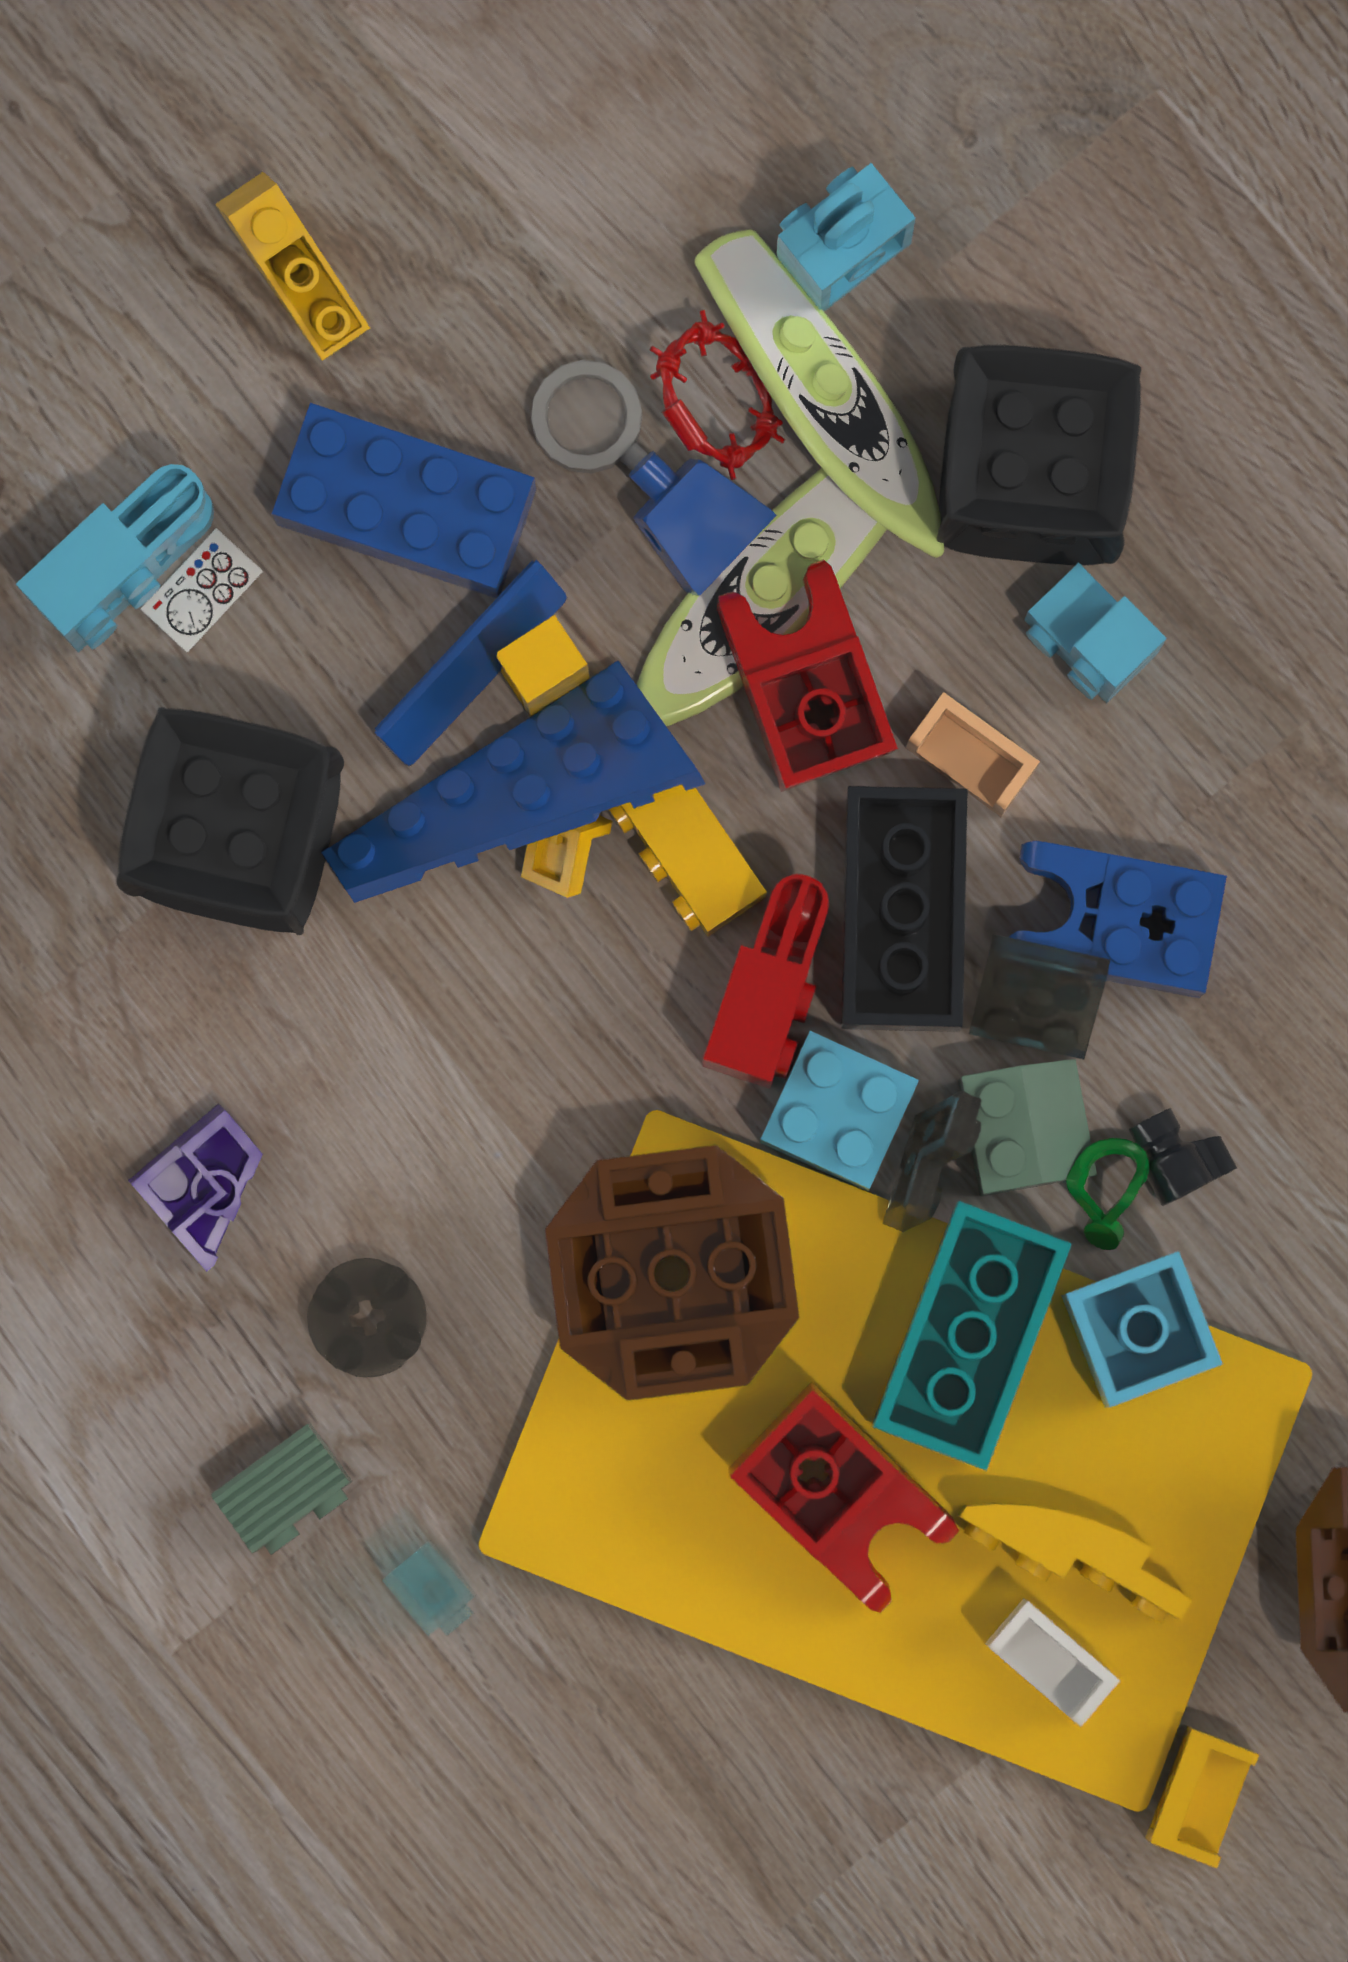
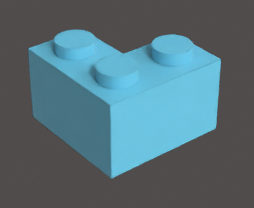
M1079 562L1027 612L1024 619L1031 627L1026 632L1031 642L1049 658L1057 653L1072 668L1067 676L1075 687L1090 700L1098 695L1106 704L1158 654L1167 639L1126 596L1117 602Z

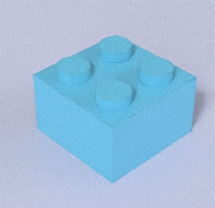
M810 1031L764 1130L760 1143L868 1192L919 1080Z
M1179 1251L1062 1295L1104 1408L1118 1405L1223 1364Z

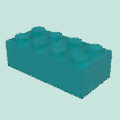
M961 1201L955 1203L871 1427L987 1471L1072 1244Z

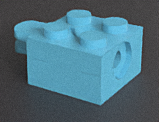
M872 163L860 172H857L854 167L848 168L827 186L826 190L830 194L812 209L807 203L802 204L785 217L779 225L783 232L778 235L776 257L820 310L826 311L912 242L916 217Z

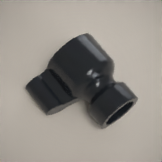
M1171 1108L1129 1129L1135 1143L1139 1144L1149 1155V1173L1147 1178L1162 1206L1237 1169L1221 1136L1192 1142L1182 1141L1178 1135L1181 1126Z

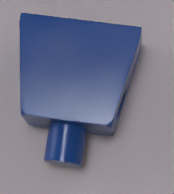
M652 451L629 474V477L650 497L633 518L687 594L691 593L692 595L700 596L777 516L766 505L700 459L690 458L674 472Z

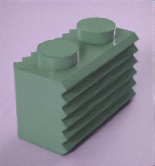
M306 1424L213 1492L211 1497L252 1553L265 1546L270 1555H272L300 1535L294 1524L313 1511L320 1520L348 1500L342 1489L353 1481L312 1424Z

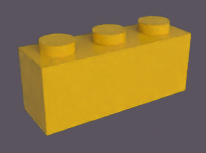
M681 784L655 793V801L646 805L633 808L631 802L607 809L624 834L634 828L647 847L639 852L638 855L654 879L660 882L667 877L680 897L671 903L690 931L700 926L707 937H709L766 898L767 891L696 788L686 791Z

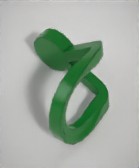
M1109 1138L1089 1145L1079 1155L1066 1178V1185L1070 1194L1090 1217L1084 1227V1235L1091 1244L1102 1250H1114L1119 1246L1124 1237V1229L1117 1219L1133 1202L1139 1189L1147 1180L1149 1173V1161L1146 1151L1139 1144L1128 1139ZM1119 1154L1127 1156L1136 1163V1172L1121 1198L1104 1214L1084 1188L1090 1168L1096 1160L1106 1155Z

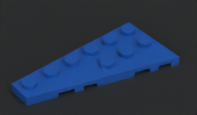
M618 660L321 853L353 902L356 903L421 881L427 870L451 862H455L459 868L479 861L477 853L506 844L509 850L595 822L604 810L631 802L633 808H637L654 802L655 793L681 784L687 791L705 785V782L698 769Z

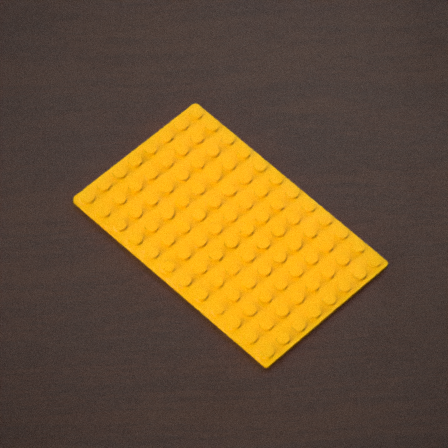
M660 1110L649 1112L644 1119L630 1156L717 1145L784 1198L799 1319L747 1386L631 1401L625 1400L562 1351L558 1338L479 1539L480 1551L486 1556L1132 1811L1140 1812L1145 1810L1150 1803L1312 1378L1310 1366L1208 1325L1223 1363L1222 1365L1118 1405L1104 1408L1062 1299V1295L1097 1281L1063 1268L987 1471L875 1429L871 1425L948 1223ZM667 1257L656 1266L655 1280L664 1290L678 1291L688 1283L690 1269L681 1258ZM811 1382L953 1517L959 1529V1532L949 1543L937 1544L918 1529L906 1524L896 1523L888 1525L875 1534L870 1542L868 1556L872 1565L889 1583L892 1601L881 1613L871 1611L821 1562L808 1553L729 1477V1467ZM809 1458L805 1459L800 1464L803 1466L804 1471L799 1476L800 1479L807 1482L808 1479L815 1477L822 1482L829 1475L824 1469V1465L828 1462L823 1458L815 1461ZM1004 1503L1057 1509L1093 1519L1123 1531L1153 1547L1141 1569L1190 1597L1193 1601L1182 1620L1167 1614L1163 1623H1160L1133 1607L1131 1604L1136 1594L1118 1583H1115L1111 1592H1108L1081 1576L1079 1573L1084 1563L1077 1559L1065 1579L1051 1573L1048 1580L1044 1582L1015 1564L1021 1553L1001 1541L995 1551H992L964 1534L963 1532L969 1522L957 1515L963 1505ZM1023 1598L1120 1680L1081 1727L985 1645Z

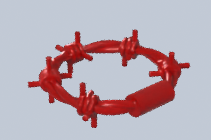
M701 310L699 312L702 322H695L680 338L671 342L664 352L653 345L650 347L649 350L658 355L657 372L651 374L650 378L654 380L661 376L665 407L661 413L688 451L694 449L701 454L714 457L720 461L721 467L728 469L730 480H735L734 468H741L755 452L768 444L771 437L782 444L785 442V438L777 434V429L783 425V422L774 415L772 397L738 340L733 336L721 333L719 330L725 327L724 323L714 326L711 322H708L705 310ZM714 341L720 342L740 360L732 364V369L736 373L740 370L746 372L745 375L747 377L752 376L763 405V410L760 413L752 407L748 409L749 413L756 416L755 424L750 427L752 431H755L756 435L749 446L741 447L737 445L735 434L731 433L729 434L731 445H726L722 449L715 448L707 441L708 437L682 399L677 398L672 380L675 377L683 383L687 381V378L679 373L680 357L687 353L686 349H683L686 344L694 343L699 345L701 357L707 356L705 345H710Z

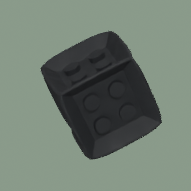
M983 345L961 348L956 355L953 369L956 385L951 398L944 442L939 495V510L942 523L937 534V541L944 543V547L960 553L995 559L1071 566L1076 565L1078 562L1081 565L1115 563L1124 548L1123 530L1132 498L1140 421L1141 367L1119 358L1078 351L1013 345Z
M158 708L157 715L144 743L126 813L119 851L118 876L116 878L118 888L129 896H141L154 903L182 912L261 930L302 935L304 933L303 928L317 896L326 861L321 852L329 848L340 794L341 771L344 767V759L341 753L335 747H325L320 743L297 734L200 711Z

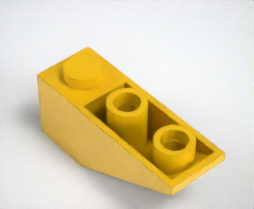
M264 172L260 173L215 204L253 263L322 361L370 329L278 185Z

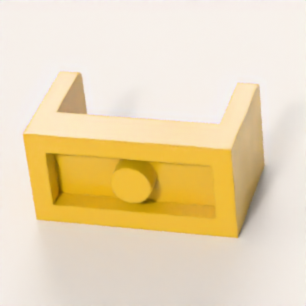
M555 615L497 653V659L502 665L501 673L530 717L590 679L588 664Z
M1187 1726L1145 1838L1154 1845L1218 1868L1221 1856L1218 1855L1219 1848L1250 1765L1256 1766L1259 1754Z

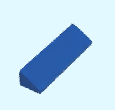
M537 560L535 562L531 561L374 728L377 739L403 764L407 766L413 765L498 675L502 668L497 659L499 650L552 617L566 602L567 596L543 565Z

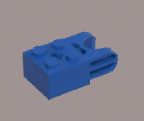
M1030 841L1021 845L1019 861L1024 869L1031 874L1043 876L1058 883L1066 891L1069 898L1070 914L1067 922L1062 927L1053 931H1016L1005 938L1001 953L1005 958L1020 964L1200 998L1206 993L1227 879L1226 875L1042 841ZM1152 912L1161 914L1162 922L1169 924V933L1163 932L1160 935L1159 941L1149 939V929L1140 926L1141 917L1148 919Z

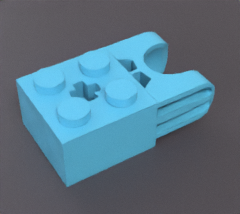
M169 464L162 466L113 511L102 503L16 583V586L78 653L86 645L91 649H95L116 630L118 625L113 620L130 604L134 609L144 605L160 588L161 585L157 582V579L208 531L214 519L212 500L205 492L201 480L192 470L183 465Z

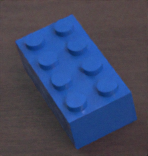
M310 403L276 499L272 516L277 526L497 598L502 592L537 489L535 478Z

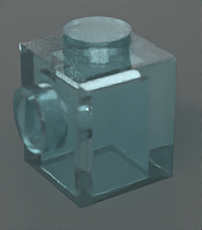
M432 1540L425 1543L382 1580L428 1636L438 1627L447 1636L474 1613L467 1603L477 1594Z

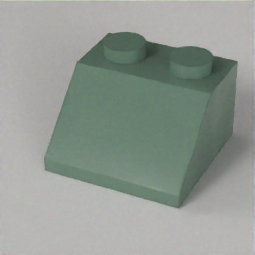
M1076 1059L1015 1066L965 1075L958 1080L980 1197L1065 1182L1079 1155L1086 1147L1091 1145ZM1095 1162L1090 1168L1088 1177L1097 1176Z

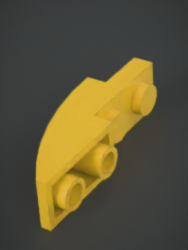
M1004 1503L963 1505L957 1515L969 1522L963 1532L964 1534L992 1551H995L1001 1541L1021 1553L1015 1563L1016 1565L1044 1582L1048 1580L1051 1573L1065 1579L1077 1559L1084 1563L1079 1573L1081 1576L1108 1592H1111L1115 1583H1118L1136 1594L1131 1604L1133 1607L1160 1623H1163L1167 1614L1182 1620L1193 1601L1190 1597L1141 1569L1153 1547L1123 1531L1093 1519L1057 1509Z

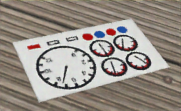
M216 528L144 604L141 610L188 652L259 577L263 570Z

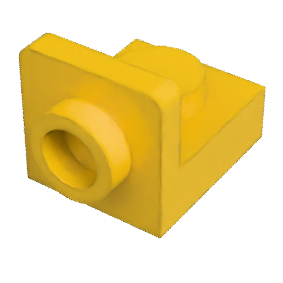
M599 815L595 822L527 844L521 878L566 898L581 894L591 841L594 838L610 834L613 821Z

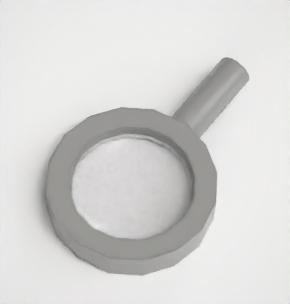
M580 360L560 366L543 380L533 397L531 423L537 444L550 461L571 472L592 474L613 468L620 461L633 470L648 455L646 451L636 444L640 436L642 409L637 391L622 372L604 362Z

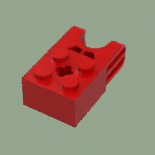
M823 559L811 563L803 578L804 589L809 603V613L806 624L794 633L780 635L766 630L756 620L746 597L732 591L718 596L717 611L781 792L888 755L898 749L832 566ZM817 699L821 708L832 707L834 718L826 721L830 729L820 730L816 723H807L804 713L811 710L808 704L809 701Z
M793 874L783 878L776 884L772 891L754 948L740 946L703 1057V1067L768 1089L771 1088L774 1076L786 1080L798 1043L787 1039L793 1020L805 1023L817 986L806 982L825 924L829 905L828 893L817 879L808 875Z
M812 1382L729 1467V1477L808 1553L821 1562L871 1611L881 1613L892 1601L889 1583L872 1565L868 1556L870 1542L875 1534L888 1525L896 1523L906 1524L918 1529L937 1544L949 1543L959 1532L953 1517ZM807 1458L813 1461L823 1458L828 1462L824 1465V1469L829 1475L822 1482L815 1477L805 1482L799 1477L804 1472L803 1466L800 1465L801 1462Z

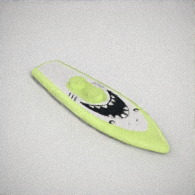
M748 229L732 232L712 241L697 254L695 265L740 346L793 431L836 485L872 519L900 539L935 558L942 556L945 549L944 543L937 541V534L942 523L941 514L932 480L915 440L878 380L825 312L816 306L779 261L776 254L754 230Z
M822 468L772 509L777 516L700 596L688 593L665 623L645 660L636 685L666 727L705 711L743 687L717 611L718 596L732 591L746 597L756 620L766 630L780 635L794 633L806 624L809 613V603L803 583L808 566L822 559L832 566L841 588L887 531L884 526L872 519L851 500Z

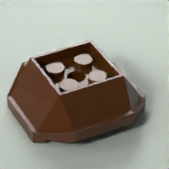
M717 1145L596 1160L545 1228L560 1349L627 1401L747 1386L799 1319L784 1198ZM678 1257L687 1263L690 1269V1278L682 1289L667 1291L657 1284L654 1275L655 1269L664 1258Z

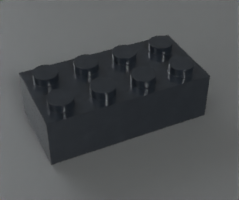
M848 786L846 793L841 1029L960 1032L963 1028L968 789Z

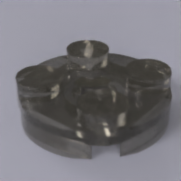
M360 1258L347 1261L333 1268L317 1286L308 1306L307 1323L311 1340L317 1352L334 1368L356 1377L373 1378L384 1376L400 1369L419 1351L427 1330L428 1313L422 1291L403 1269L379 1259ZM363 1301H370L373 1309H383L385 1320L376 1324L377 1333L366 1336L363 1327H353L351 1323V1316L360 1312L359 1303Z

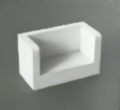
M1024 1598L985 1643L986 1646L1080 1727L1120 1681Z

